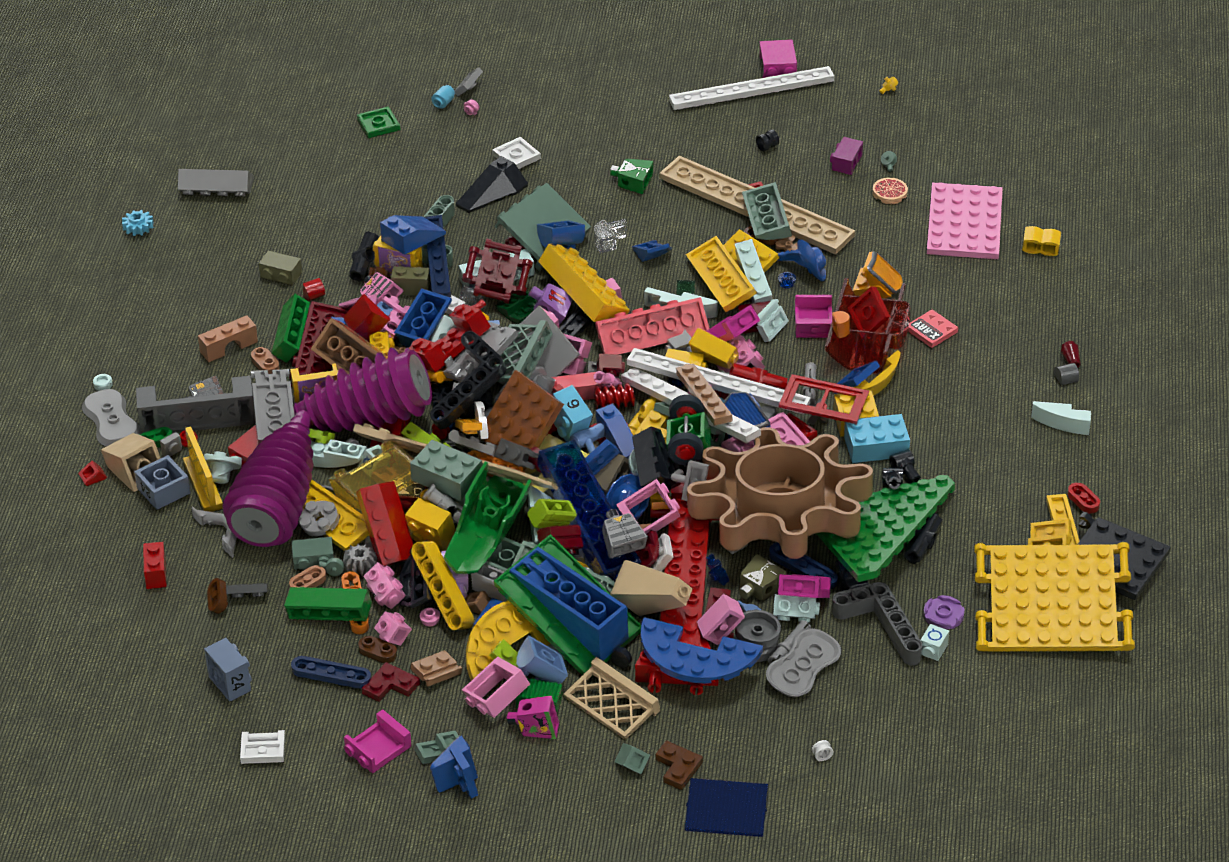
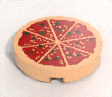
M883 178L876 181L873 185V196L875 199H880L882 203L897 204L907 197L908 187L899 179Z

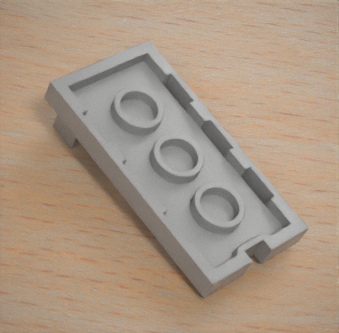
M489 322L491 328L484 332L480 338L501 355L516 339L518 332L516 329L506 326L501 327L499 324ZM464 349L454 361L451 356L448 357L444 362L447 368L443 373L446 378L462 382L480 364Z

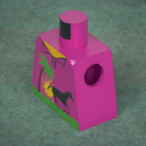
M552 696L521 700L517 712H508V725H519L523 736L557 738L559 720Z

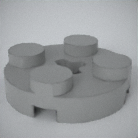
M310 501L306 503L305 509H303L299 517V522L307 535L318 537L325 535V531H328L330 528L333 530L338 525L340 517L333 502Z

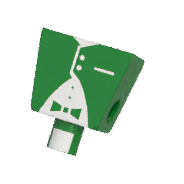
M625 159L621 167L612 165L610 175L618 177L619 187L644 194L653 177V161Z

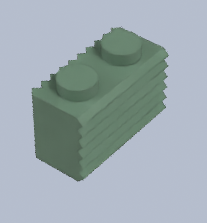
M332 537L293 540L294 569L301 570L315 565L319 566L320 561L327 562L330 558H334Z

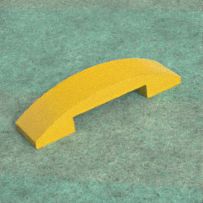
M897 350L887 358L882 373L870 383L864 380L854 388L872 391L873 396L882 391L895 374L901 352Z

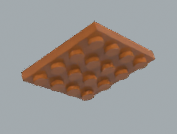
M514 370L487 417L488 439L482 440L492 443L497 447L502 438L529 449L534 446L539 448L564 403L520 371Z

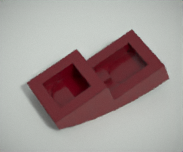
M653 530L646 534V546L637 555L639 564L650 567L659 555V539L657 531Z

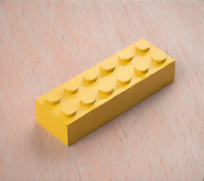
M548 244L538 262L593 322L614 318L615 314L625 312L627 315L630 312V309L625 305L626 302L618 298L616 291L606 285L607 282L597 275L596 270L589 267L588 262L578 255L579 252L571 247L567 249L559 244Z

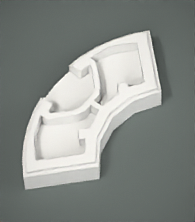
M481 401L474 402L475 420L482 422V430H478L479 439H488L484 404Z

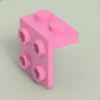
M740 334L728 342L738 350L739 358L736 364L747 366L749 363H752L754 367L765 368L762 363L763 357L757 350L754 351L756 346L750 339L746 340ZM717 365L719 370H724V372H730V369Z

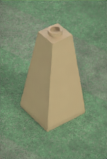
M625 560L610 595L626 605L636 615L643 616L686 606L693 588L678 577Z

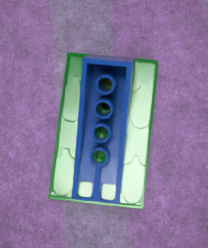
M551 534L494 580V586L582 675L592 667L591 662L596 657L607 663L616 648H624L641 633V624L627 611V606L611 596Z

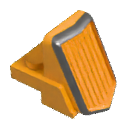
M869 252L864 267L860 268L852 291L855 296H859L873 286L877 287L881 298H889L892 294H896L904 288L902 276L877 252Z

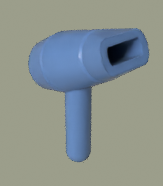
M598 423L593 427L579 430L570 436V443L578 449L586 447L590 454L595 450L593 442L605 437V427L602 423Z

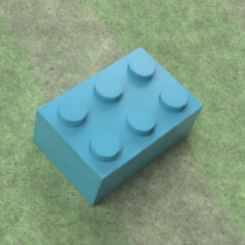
M902 414L861 418L857 424L845 422L844 439L852 463L889 459L891 455L909 450L910 438Z

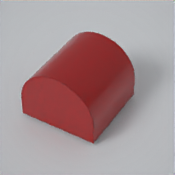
M320 278L303 283V297L307 301L325 295V288Z

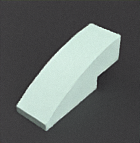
M1033 401L1032 419L1062 431L1089 435L1091 411L1071 409L1072 404Z

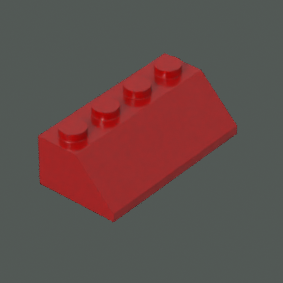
M395 482L378 483L359 489L356 495L373 550L376 552L377 563L385 567L386 565L390 566L406 561L410 556L409 551L414 544Z

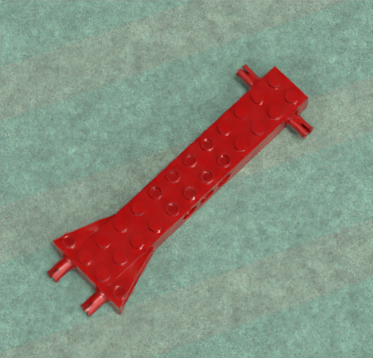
M672 493L671 500L674 498L680 506L678 510L680 517L669 523L668 535L670 536L673 558L665 567V573L680 578L693 589L686 606L661 611L660 621L683 626V634L679 642L711 649L707 639L703 638L697 621L703 616L710 522L719 521L720 519L697 520L692 518L688 513L687 501L681 500L683 493ZM651 508V518H661L671 511L670 509L653 510ZM644 650L640 653V657L635 664V682H648V690L652 693L654 692V686H656V693L661 691V683L691 685L690 693L695 695L696 688H698L697 695L702 694L703 685L718 686V679L711 680V683H692L673 678L663 673L661 668L654 662L651 663Z

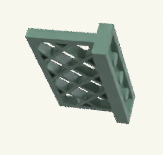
M540 320L538 325L509 324V328L520 332H518V336L512 342L514 345L508 347L500 355L501 357L506 356L503 360L505 365L508 363L511 365L506 367V373L497 382H508L511 376L506 374L513 370L520 371L530 379L553 335L547 320ZM534 331L532 335L527 337L528 333ZM523 336L525 337V339L515 343L517 339ZM527 344L526 348L522 350L519 349L520 347ZM516 349L518 350V352H516L515 354H513V355H511V356H508V355H507V354H509V353L515 351ZM520 357L519 361L513 364L512 361Z

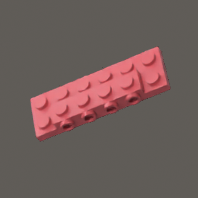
M701 297L682 302L672 300L667 302L665 306L655 304L650 306L648 310L643 311V308L632 310L631 314L626 315L625 312L615 314L614 318L597 321L595 325L603 354L622 355L632 352L634 348L643 350L667 344V339L682 334L684 329L691 337L697 328L704 331L709 330Z

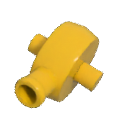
M886 77L883 88L879 90L880 93L884 94L890 90L895 91L898 80L895 77Z

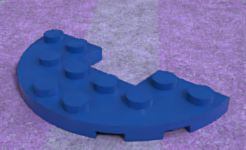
M645 617L641 625V642L647 658L651 663L654 662L659 666L663 673L682 681L711 683V680L723 678L726 681L739 676L740 672L747 667L750 669L763 652L762 645L725 636L722 637L716 651L679 642L683 634V626Z

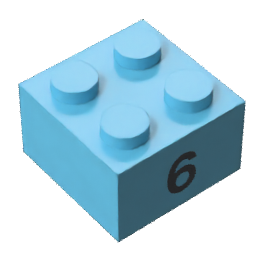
M573 385L553 393L555 398L564 403L554 421V425L559 436L564 438L566 443L570 442V436L574 433L589 428L593 416Z

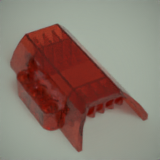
M845 278L835 312L844 311L849 314L850 333L842 338L837 337L831 323L825 351L846 369L853 370L877 361L880 367L873 373L880 372L886 364L889 349H900L905 342L910 323V304L902 301L906 284L902 283L898 300L882 299L890 318L875 332L858 330L848 307L860 296L854 294L848 278Z

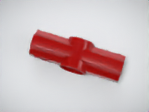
M736 363L732 364L729 375L783 390L786 389L788 378L768 373L769 371L761 368H750Z

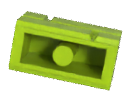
M538 499L527 512L531 524L538 529L569 525L577 516L574 507L568 500Z

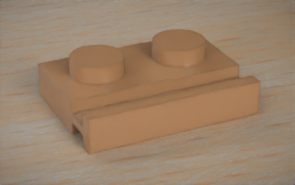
M445 650L411 663V670L422 681H425L428 687L462 673V667L458 666L457 662Z

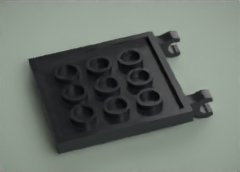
M1083 512L1079 517L1082 520L1078 526L1088 529V531L1077 545H1110L1121 542L1129 544L1128 567L1129 572H1131V580L1129 582L1115 583V592L1136 601L1170 553L1171 546L1100 517L1094 520L1089 513ZM1114 554V573H1119L1120 554Z

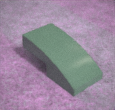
M456 730L436 734V738L433 741L416 743L414 750L422 764L430 763L459 735Z

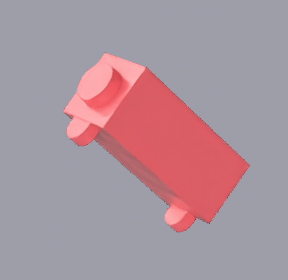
M596 372L552 377L556 380L554 386L560 384L563 388H567L573 385L583 400L594 399L595 388L599 387L600 390L603 388L600 383L595 382L594 374Z

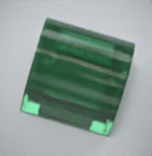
M677 280L676 295L682 296L683 292L695 295V281Z

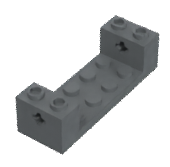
M251 376L232 377L233 393L157 401L155 386L136 388L141 434L160 427H168L172 430V433L182 432L187 427H191L195 431L256 424Z

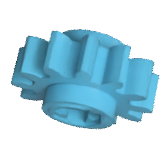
M142 210L132 211L131 214L126 213V217L122 218L123 230H126V234L132 232L133 236L136 234L142 236L144 232H150L149 228H154L153 216H150L149 212L143 213Z

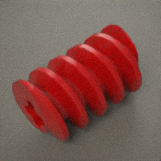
M629 383L625 384L624 389L621 384L617 386V390L614 385H611L609 390L606 386H603L602 392L599 387L595 388L596 410L599 405L602 408L607 404H616L617 408H620L621 403H623L626 408L628 402H631L632 406H635L634 391Z

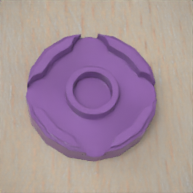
M942 595L935 599L931 598L926 602L923 616L929 625L932 624L947 630L953 629L962 623L965 610L957 599Z

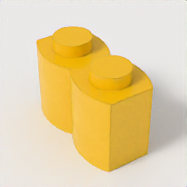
M1035 226L1025 227L1022 251L1030 254L1041 253L1047 256H1057L1061 232L1055 229L1043 230Z

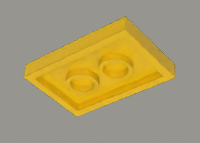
M739 229L723 246L739 266L736 258L735 244L752 239L765 273L779 259L778 253Z

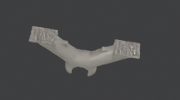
M192 507V517L200 525L203 526L206 523L209 525L216 524L222 525L227 529L226 534L222 536V546L233 558L237 537L229 529L224 514L197 510Z

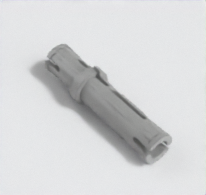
M809 362L805 365V377L816 379L817 368L815 363ZM804 386L803 395L811 397L810 406H814L818 389Z
M800 621L790 635L777 645L776 651L768 658L769 664L773 660L788 654L798 633L805 629H811L810 624L804 628L808 623L807 621Z

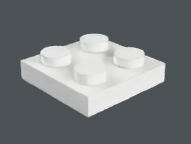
M521 137L492 149L494 157L498 159L502 156L514 162L518 169L541 159V153Z

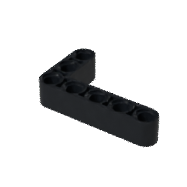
M473 331L463 333L461 343L466 352L480 365L431 410L430 417L438 429L449 427L506 373L507 368L502 357Z

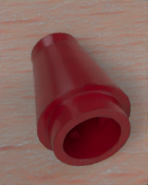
M1074 341L1063 343L1060 352L1068 364L1075 363L1077 368H1079L1081 363L1078 345Z

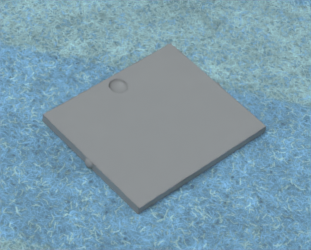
M538 306L519 324L538 325L540 320H547L553 335L537 364L544 367L547 376L557 377L580 354L543 308ZM534 331L528 333L527 337L532 335ZM523 336L517 339L515 343L525 339V337ZM527 344L520 347L519 349L522 350L526 348Z

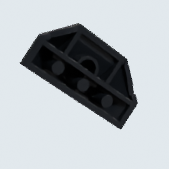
M411 548L409 551L410 556L405 561L399 577V581L403 585L402 590L406 595L399 604L403 607L415 608L435 599L412 556Z

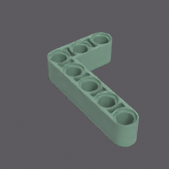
M450 195L440 196L424 217L442 215L443 227H445L455 214L454 198ZM427 244L421 246L422 263L429 265ZM446 245L448 268H451L453 266V250L451 246Z

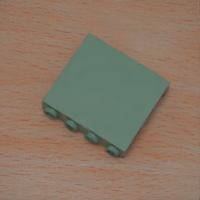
M545 183L543 186H537L532 191V194H526L518 204L514 203L509 208V211L500 213L495 225L496 229L502 225L538 261L546 248L542 246L539 240L537 224L570 220L585 224V236L591 228L548 183ZM537 261L534 267L541 271L544 267Z

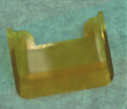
M391 441L384 442L380 445V454L350 472H346L345 469L334 472V476L328 480L335 495L351 507L361 509L356 492L361 488L394 481L397 492H400L415 483L411 480L410 463L414 458L397 443Z

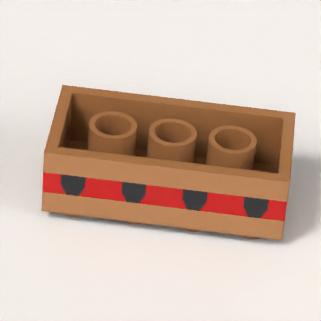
M333 318L329 320L311 350L331 365L336 363L338 370L342 368L348 374L350 373L351 363L355 362L362 368V362L365 357L370 358L375 363L377 352L382 353L388 358L387 355L344 323Z

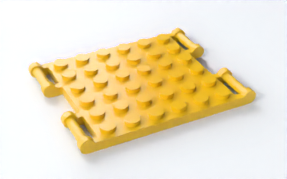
M1126 542L1110 545L976 544L974 546L977 564L975 582L991 583L992 613H987L984 610L975 613V619L978 621L976 649L978 651H1131L1135 649V641L1132 640L1131 622L1133 620V611L1127 609L1116 612L1115 583L1129 582L1131 580V572H1129L1128 567L1129 544ZM1114 554H1120L1119 573H1114ZM984 555H991V574L985 573ZM986 622H992V642L986 640ZM1117 622H1123V641H1118Z

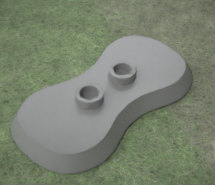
M113 389L100 390L87 396L83 402L82 411L96 424V437L102 445L109 446L132 433L141 434L139 424L130 418L126 412L125 397L118 391Z
M814 628L805 629L797 634L788 654L773 661L766 670L767 680L777 691L786 696H802L811 690L818 672L839 659L841 647L829 634Z

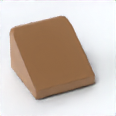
M485 591L469 593L465 599L470 611L481 614L491 600Z

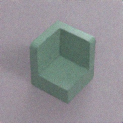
M623 743L615 763L642 774L650 754Z

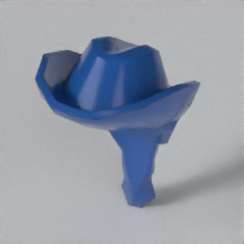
M802 239L798 240L796 250L778 253V261H795L807 268L808 272L813 274L818 280L822 282L826 280V270L824 269L826 258L818 247H811L809 243Z
M633 474L623 475L612 484L606 494L604 504L605 515L611 509H616L619 516L622 515L617 504L643 488L640 485L638 476ZM650 497L630 509L636 520L647 508Z

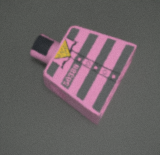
M377 272L373 276H367L364 279L365 285L360 292L366 296L377 294V305L385 296L388 298L391 296L398 298L404 290L392 280Z

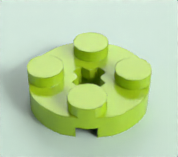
M309 429L310 434L308 436L311 441H314V438H316L315 442L328 444L330 440L335 438V433Z

